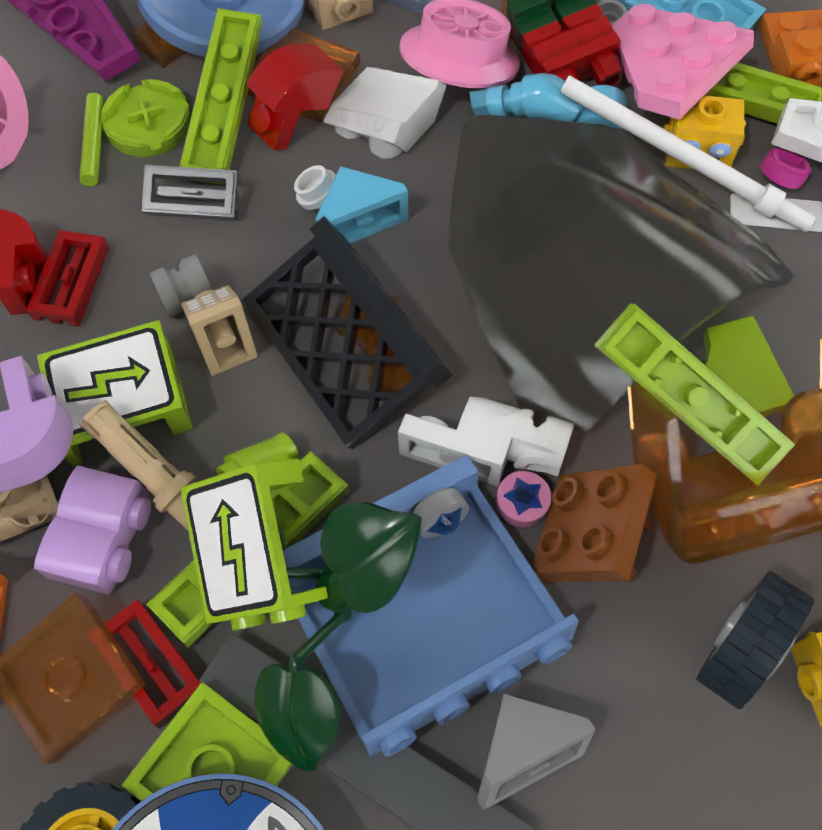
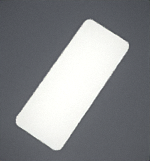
M737 193L731 194L730 220L733 224L800 230L775 215L771 218L753 209L754 203ZM786 198L816 215V220L808 231L822 232V202Z

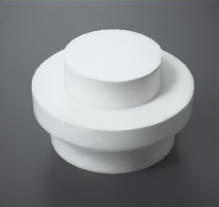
M316 165L306 169L297 177L294 183V190L296 192V200L303 209L314 210L321 208L336 177L335 173L331 170H326L321 165Z

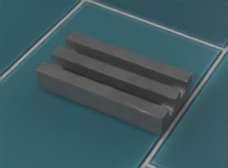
M145 165L141 211L146 215L237 220L236 202H239L237 186L240 184L241 174L237 170ZM155 178L226 183V190L155 186ZM154 197L225 201L224 207L157 203L154 202Z

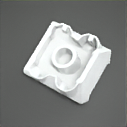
M367 67L330 105L323 122L333 126L336 133L346 139L358 137L369 139V148L382 159L394 158L402 153V151L407 153L435 122L446 84L439 80L422 76L397 73L378 67Z

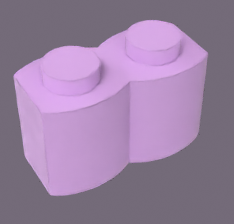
M77 465L65 484L59 500L56 517L52 520L43 536L36 555L34 569L47 579L110 595L116 583H121L129 572L132 561V553L128 550L129 543L136 531L144 529L151 513V500L148 499L149 493L139 480Z

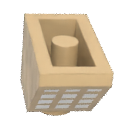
M229 285L216 290L204 291L195 298L181 303L211 376L258 357L242 304Z

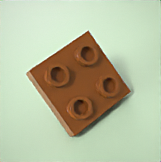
M644 464L560 475L557 486L552 494V502L542 534L537 543V551L531 567L537 577L543 582H634L637 570L633 565L642 531H648L650 519L647 517V512L657 474Z

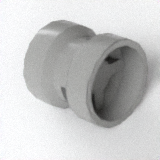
M196 254L181 259L179 271H176L175 268L169 270L161 267L149 272L169 318L184 312L181 303L195 298L204 291L212 290Z

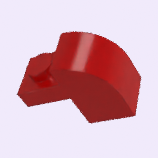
M290 44L273 51L256 67L247 83V86L257 95L247 125L272 150L287 149L301 111L328 110L344 70L316 44Z
M0 209V300L11 315L28 314L26 308L38 282L36 273L42 272L48 255L31 226L23 217L12 211Z

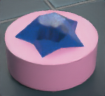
M517 471L506 476L498 487L496 507L502 519L518 528L533 527L544 520L551 504V491L546 481L539 475L529 471Z

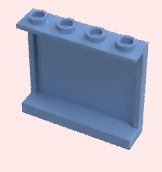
M468 455L372 503L394 511L413 513L417 505L430 494L443 488H456L469 505V511L457 526L443 535L425 539L419 533L412 564L393 600L385 607L369 613L357 612L352 609V619L339 625L314 650L369 757L380 751L383 752L385 757L400 752L416 740V730L435 719L438 725H444L453 721L469 709L470 704L468 700L487 689L491 695L506 690L522 677L519 670L538 659L542 665H547L562 657L573 646L570 641L573 640L579 620L574 613L566 618L563 616L479 490L478 470ZM322 530L284 549L283 555L286 567H319L326 565L322 558L320 547ZM288 578L291 593L314 589L318 581L317 579ZM319 601L305 604L307 616L297 618L308 640L334 616V612L324 608Z

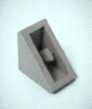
M503 694L477 796V801L482 810L484 811L582 757L596 730L592 722L582 716Z

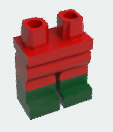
M507 0V19L511 24L510 35L532 74H554L565 81L569 75L579 81L593 77L597 85L613 87L621 83L623 69L618 58L621 40L616 31H613L609 19L602 13L596 0Z

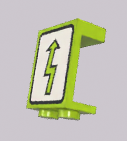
M160 320L37 355L40 372L45 375L52 395L57 397L73 421V438L70 448L65 455V458L72 466L82 464L79 443L95 439L80 426V422L83 421L84 416L92 408L104 400H107L119 415L133 427L165 418L173 435L194 430L172 346Z
M299 458L254 463L180 487L206 624L230 620L232 631L267 623L265 613H269L271 624L285 622L307 616L305 604L328 598L326 586L291 593L271 491L304 481Z

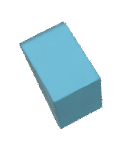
M340 166L315 219L317 222L325 216L344 235L348 242L352 243L409 220L408 190L403 183Z

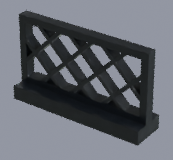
M323 216L309 228L315 237L242 300L344 444L353 450L430 385L433 384L439 388L453 374L344 235ZM319 255L325 263L322 282L303 283L304 267ZM334 276L340 284H333ZM276 291L288 292L284 315H268L261 304ZM300 292L320 293L316 317L296 316ZM331 293L349 294L352 298L348 319L327 318ZM361 311L368 320L360 319ZM275 324H281V325H282L281 331L278 329V327H277ZM294 325L314 326L310 351L293 350L291 347ZM325 327L347 328L343 353L321 352ZM358 329H371L379 333L376 356L354 354ZM388 347L396 357L387 356ZM301 360H308L307 368ZM320 361L341 362L337 389L320 387L316 382ZM352 363L374 365L370 391L348 389ZM386 365L405 367L413 378L397 393L381 392ZM327 396L335 397L334 406ZM346 398L369 400L366 419L351 430L343 419ZM380 401H386L379 407Z

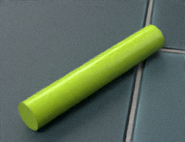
M89 93L86 96L79 181L86 186L97 185L99 179L103 124L101 121V110L104 106V98L98 93Z

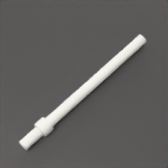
M568 76L560 93L754 203L753 209L769 218L775 215L803 232H807L815 222L816 215L786 199V192L770 183L766 186L761 185L576 78Z

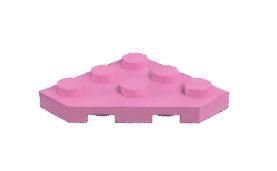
M636 4L612 25L613 31H616L621 40L619 49L621 65L628 83L633 85L634 98L638 108L679 120L753 48L754 30L737 27L734 23L728 21L714 22L696 18L691 13L664 11L656 9L650 4Z

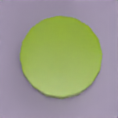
M155 79L141 80L142 85L132 88L130 83L118 88L107 98L101 110L103 130L114 148L125 155L141 158L159 156L174 149L187 137L191 110L184 94L179 88L169 82Z

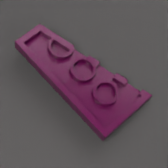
M6 0L105 82L142 60L104 0Z

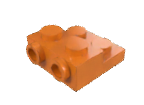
M822 9L763 14L758 28L773 73L822 87Z

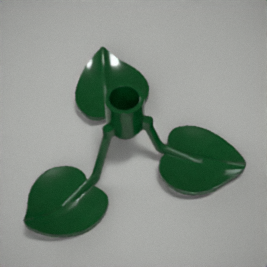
M368 502L343 504L329 514L321 533V554L326 565L319 567H286L288 578L317 579L316 588L326 586L328 598L319 600L324 608L334 612V616L290 657L288 668L275 663L268 665L262 669L256 683L255 709L264 735L284 759L304 771L317 770L322 758L333 746L338 733L340 712L336 693L328 680L314 669H302L303 662L339 625L352 619V609L357 612L369 613L385 607L393 600L407 576L416 551L422 520L421 516L417 514L394 511ZM277 522L282 550L284 552L286 543L285 535Z

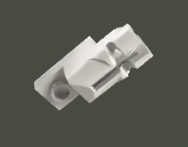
M470 396L457 430L449 428L445 422L435 417L422 416L418 418L405 414L398 431L399 455L439 468L468 455L478 470V480L498 487L507 461L514 462L513 466L516 469L545 472L558 476L574 424L548 416L546 422L541 424L540 427H535L532 420L533 410L519 409L484 397Z

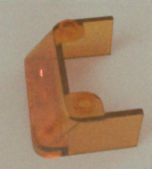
M820 338V387L800 392L792 397L784 407L781 415V432L795 446L759 485L749 480L717 451L688 458L687 443L679 434L678 417L639 383L628 385L633 461L635 465L644 464L657 474L650 504L667 545L682 561L690 564L703 563L822 530V338Z

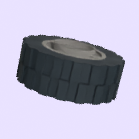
M770 570L746 601L742 599L714 639L712 644L715 647L699 671L696 680L738 710L742 709L761 688L765 680L767 681L775 673L797 639L798 632L811 611L815 601L814 598Z

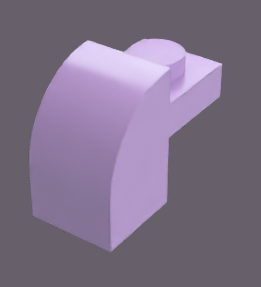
M22 356L0 362L9 405L8 410L0 412V493L33 483L53 471L64 459L73 438L72 418L57 397L52 395L45 375L42 372L34 374Z

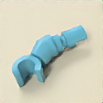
M538 73L525 75L521 82L511 84L510 89L507 85H500L469 91L471 106L477 119L490 117L493 121L510 119L514 113L516 117L527 116L530 120L545 119L570 125L575 120V135L585 144L592 140L595 124L606 125L614 133L625 132V129L560 93L566 81L554 74ZM595 85L591 87L627 108V97L618 88L609 85Z

